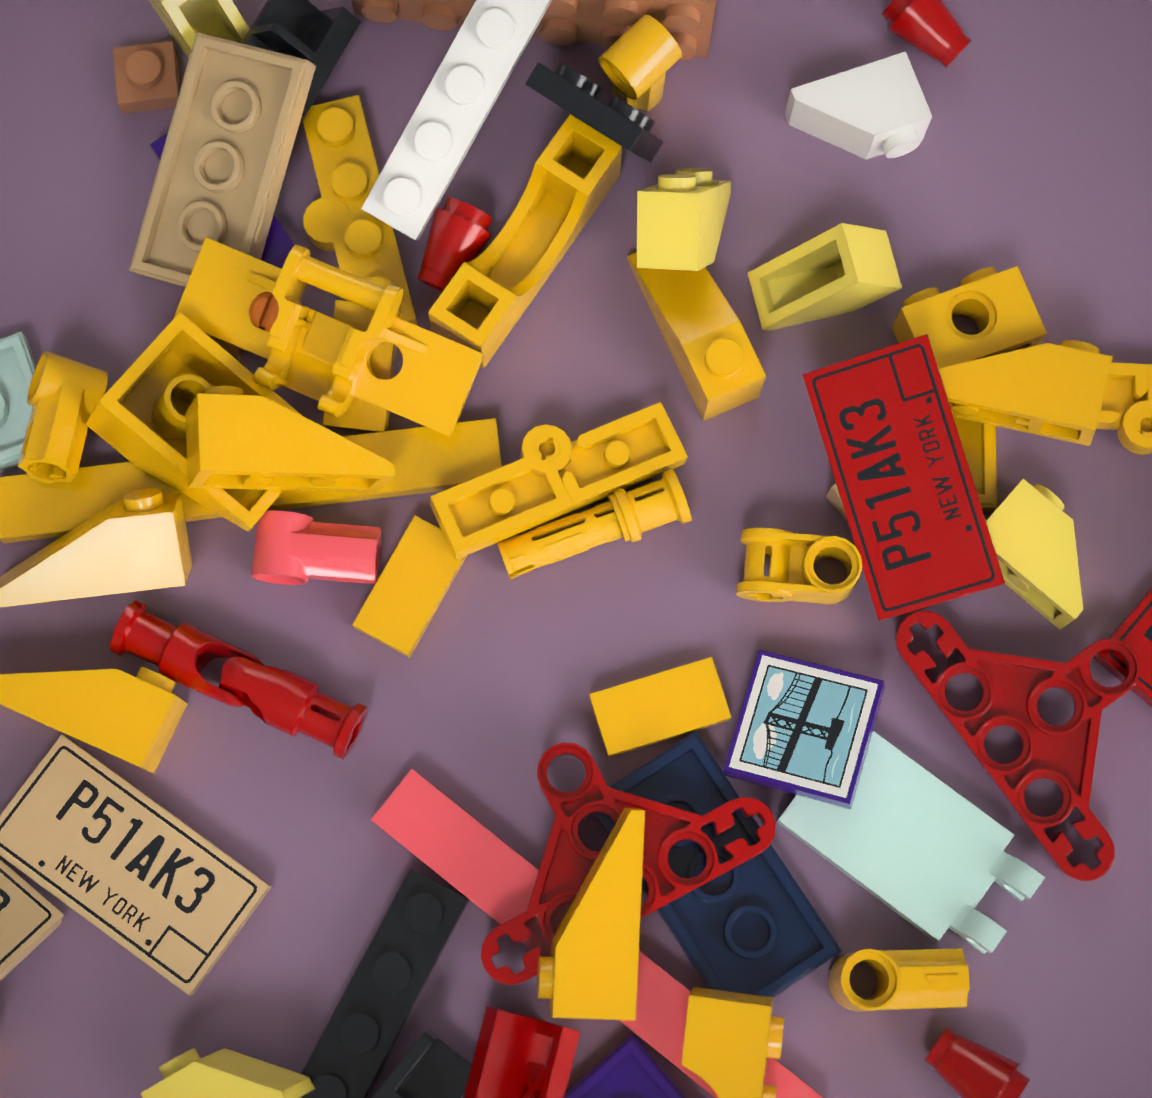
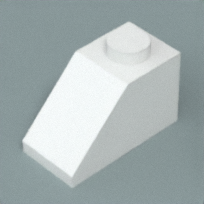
M906 51L792 88L784 114L788 125L865 160L885 154L887 158H896L913 151L923 140L932 119V114Z

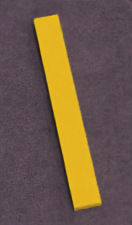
M496 418L459 422L456 424L451 437L426 426L342 436L393 462L395 476L378 493L283 490L267 511H281L439 492L457 486L502 467ZM131 462L80 467L77 476L70 484L63 482L47 484L29 478L28 474L0 477V541L6 544L61 537L115 501L123 500V495L133 490L159 488L162 490V495L181 492L136 467ZM181 493L185 522L223 518Z

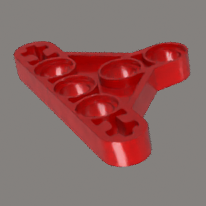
M918 611L907 616L900 624L895 637L896 649L900 658L1055 865L1066 876L1079 881H1093L1104 876L1112 867L1115 858V847L1109 833L1090 810L1089 801L1102 710L1129 692L1137 683L1140 674V661L1135 651L1123 641L1102 639L1089 645L1066 663L969 649L950 623L940 614L931 611ZM916 624H919L924 630H929L935 626L940 631L942 636L939 637L935 644L945 660L951 655L953 650H956L963 659V662L946 668L935 683H932L924 672L937 666L928 653L921 651L914 655L907 647L914 638L910 628ZM1111 650L1123 657L1127 673L1119 685L1105 687L1099 685L1093 679L1090 673V663L1094 655L1099 651ZM957 674L973 676L982 687L981 701L976 708L970 711L954 709L945 697V687L948 680ZM1049 688L1065 690L1074 702L1073 715L1063 725L1054 726L1046 723L1037 711L1039 696ZM994 727H1010L1018 733L1021 739L1022 749L1019 756L1008 764H1000L993 761L985 751L984 740L987 733ZM1039 778L1053 781L1061 792L1062 801L1059 808L1054 814L1047 817L1034 815L1028 810L1024 802L1026 787L1032 781ZM1074 807L1082 819L1070 823L1071 827L1082 839L1088 840L1095 837L1100 844L1093 851L1094 857L1098 862L1091 868L1082 862L1074 863L1073 865L1069 864L1066 856L1073 851V848L1062 832H1058L1052 841L1044 833L1045 828L1063 822Z
M566 742L551 746L543 753L538 762L537 779L540 789L555 815V819L527 911L497 926L486 936L481 949L483 967L491 978L502 984L515 985L537 975L539 956H542L540 946L522 957L525 969L516 974L513 973L509 966L497 968L492 957L500 952V946L497 941L501 937L509 935L514 943L531 937L533 933L525 926V923L535 917L540 918L543 936L551 945L552 938L555 935L550 925L554 910L562 904L573 902L600 851L585 847L579 839L578 826L587 815L603 813L616 824L625 807L645 810L642 878L646 881L648 895L641 906V919L762 853L770 846L775 836L776 823L772 812L763 802L755 798L741 797L731 800L701 816L607 786L594 759L585 748L575 743ZM559 756H574L584 765L586 776L583 784L578 789L571 792H562L550 784L547 770L550 763ZM740 810L746 818L757 815L762 824L754 832L758 843L749 846L743 838L727 844L722 849L731 859L723 864H719L715 845L701 831V828L707 824H713L716 837L729 830L735 824L732 816L734 811ZM682 840L693 841L704 850L706 857L705 867L697 877L690 879L681 878L670 869L668 852L676 842Z

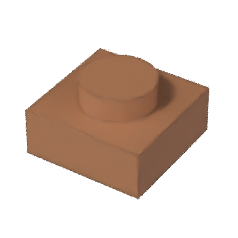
M173 41L113 48L117 104L123 114L175 108L181 85L178 53Z

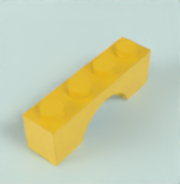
M570 114L535 162L527 187L500 233L480 256L471 262H464L429 310L428 316L431 331L484 353L485 356L480 365L484 369L620 177L622 146Z
M693 987L688 1000L681 1065L705 1080L719 1098H776L777 1086L764 1084L767 1057L780 1059L785 1017L772 1016L774 998Z

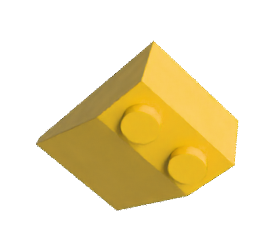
M180 312L98 401L85 425L136 467L249 532L283 490L188 488L186 411L197 393H204L207 388L215 386H235L243 389L244 395L265 396L298 414L300 413L273 390L255 383L252 372Z

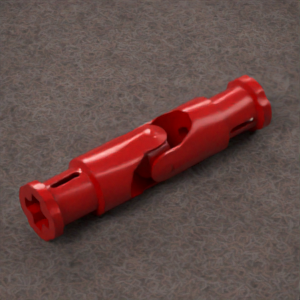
M134 600L132 604L126 607L115 626L110 641V651L112 653L123 656L128 652L158 666L159 674L228 706L242 708L244 705L271 727L293 737L300 732L332 747L333 755L342 760L345 759L354 746L368 713L367 706L357 703L354 707L338 701L319 692V685L289 670L264 666L253 654L184 622L180 626H176L147 612V605L138 600ZM215 658H229L223 664L219 687L210 684L200 675L201 670L209 661Z

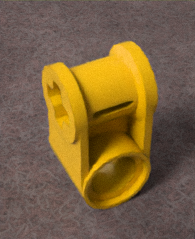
M775 528L744 529L740 534V542L746 546L743 581L736 585V595L743 599L760 602L795 601L825 605L837 604L848 598L858 582L862 570L861 555L855 545L847 539L838 536L799 534ZM765 555L770 556L769 576L764 575ZM831 557L837 559L845 566L848 578L839 584L824 583L815 574L813 565L822 558Z

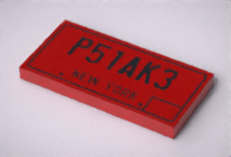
M928 334L802 374L852 537L861 555L862 569L878 620L881 621L1005 584Z

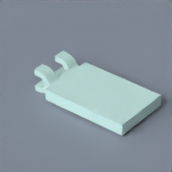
M874 731L851 809L796 795L776 822L934 942L939 941L949 928L981 954L986 952L992 953L1007 932V930L992 919L975 910V907L992 883L996 882L1002 889L1021 902L1024 898L1027 900L1031 899L1045 879L1035 869L1003 851L1013 838V833Z

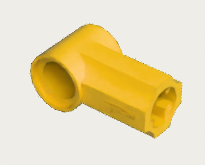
M644 15L607 49L598 60L603 71L613 83L612 96L615 95L635 109L648 112L662 99L666 71L682 57V52L675 39L662 24L650 15Z
M49 351L43 352L33 373L27 394V404L33 407L18 467L23 469L29 478L47 484L58 482L70 484L75 479L88 431V426L85 424L98 401L105 395L108 382V373L106 371Z
M962 948L864 949L844 954L838 958L832 965L828 977L830 993L835 1001L845 1009L857 1012L895 1009L967 1007V996L970 990L969 968ZM858 962H864L871 966L878 980L875 993L867 1000L860 998L854 993L849 981L850 972Z

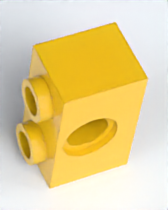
M1018 266L997 273L995 267L983 268L962 279L960 287L943 293H939L936 287L917 292L904 300V307H901L892 325V330L898 343L928 334L938 368L1040 344L1047 334ZM955 315H965L972 318L978 325L979 333L968 335L960 332L954 326L952 317Z

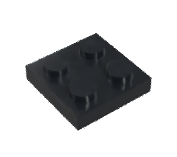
M538 62L525 85L625 149L649 162L653 160L663 144L662 140L649 133L655 121L615 95L612 96L608 105H605L599 101L605 89L563 62L560 63L555 72Z

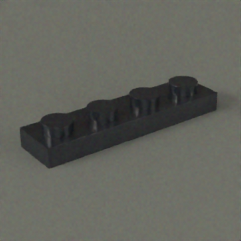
M410 868L301 1073L308 1076L315 1087L313 1091L301 1098L367 1097L470 901L469 899Z

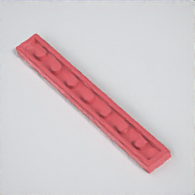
M411 769L372 817L371 821L500 925L527 911L539 870L416 771ZM572 903L562 904L554 910L550 922L554 934ZM535 917L525 923V926L533 935L521 942L531 950L540 946L542 957H551V945L543 936L540 918ZM639 951L636 1021H619L714 1098H719L705 1080L681 1065L688 1000L691 991ZM767 1057L764 1084L777 1086L776 1098H823L776 1059Z

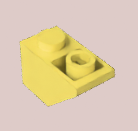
M677 169L675 174L659 175L658 184L637 191V268L698 271L714 263L731 195V181L712 180V170Z

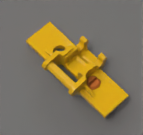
M205 237L174 316L175 318L181 312L204 333L268 359L263 368L258 367L254 374L253 381L271 390L284 386L319 401L317 408L335 417L346 413L354 397H358L450 437L485 356L484 353L396 317L403 298V288L393 284H389L384 288L310 257L309 249L298 244L291 249L281 269ZM307 284L374 311L375 313L367 331L302 305L300 300ZM389 342L396 345L401 351L403 365L398 375L391 379L383 380L377 377L371 370L370 357L377 346Z

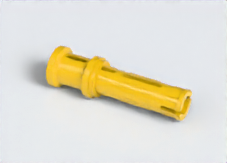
M674 470L664 471L662 479L628 492L622 487L615 489L613 494L608 495V502L599 504L594 508L572 514L537 527L534 530L498 542L497 545L510 580L536 568L555 563L607 542L623 538L624 542L631 541V543L641 540L642 533L675 520H678L681 524L692 521L685 495Z

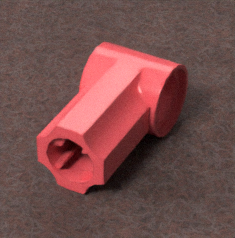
M266 511L257 521L251 577L262 582L281 585H303L308 583V579L376 584L380 569L382 531L380 527L315 522L314 518L296 512Z

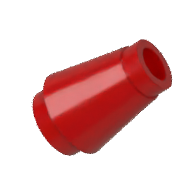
M893 0L881 14L891 24L888 28L889 31L934 60H938L945 68L972 41L963 33L964 30L942 0Z
M448 197L443 209H435L417 280L435 290L443 292L462 264L473 261L491 237L487 229L492 218L482 210L464 201Z
M948 1028L943 1032L925 1059V1062L935 1068V1071L961 1098H1019L1030 1081L1028 1077L1017 1070L1020 1063L961 1035H956Z

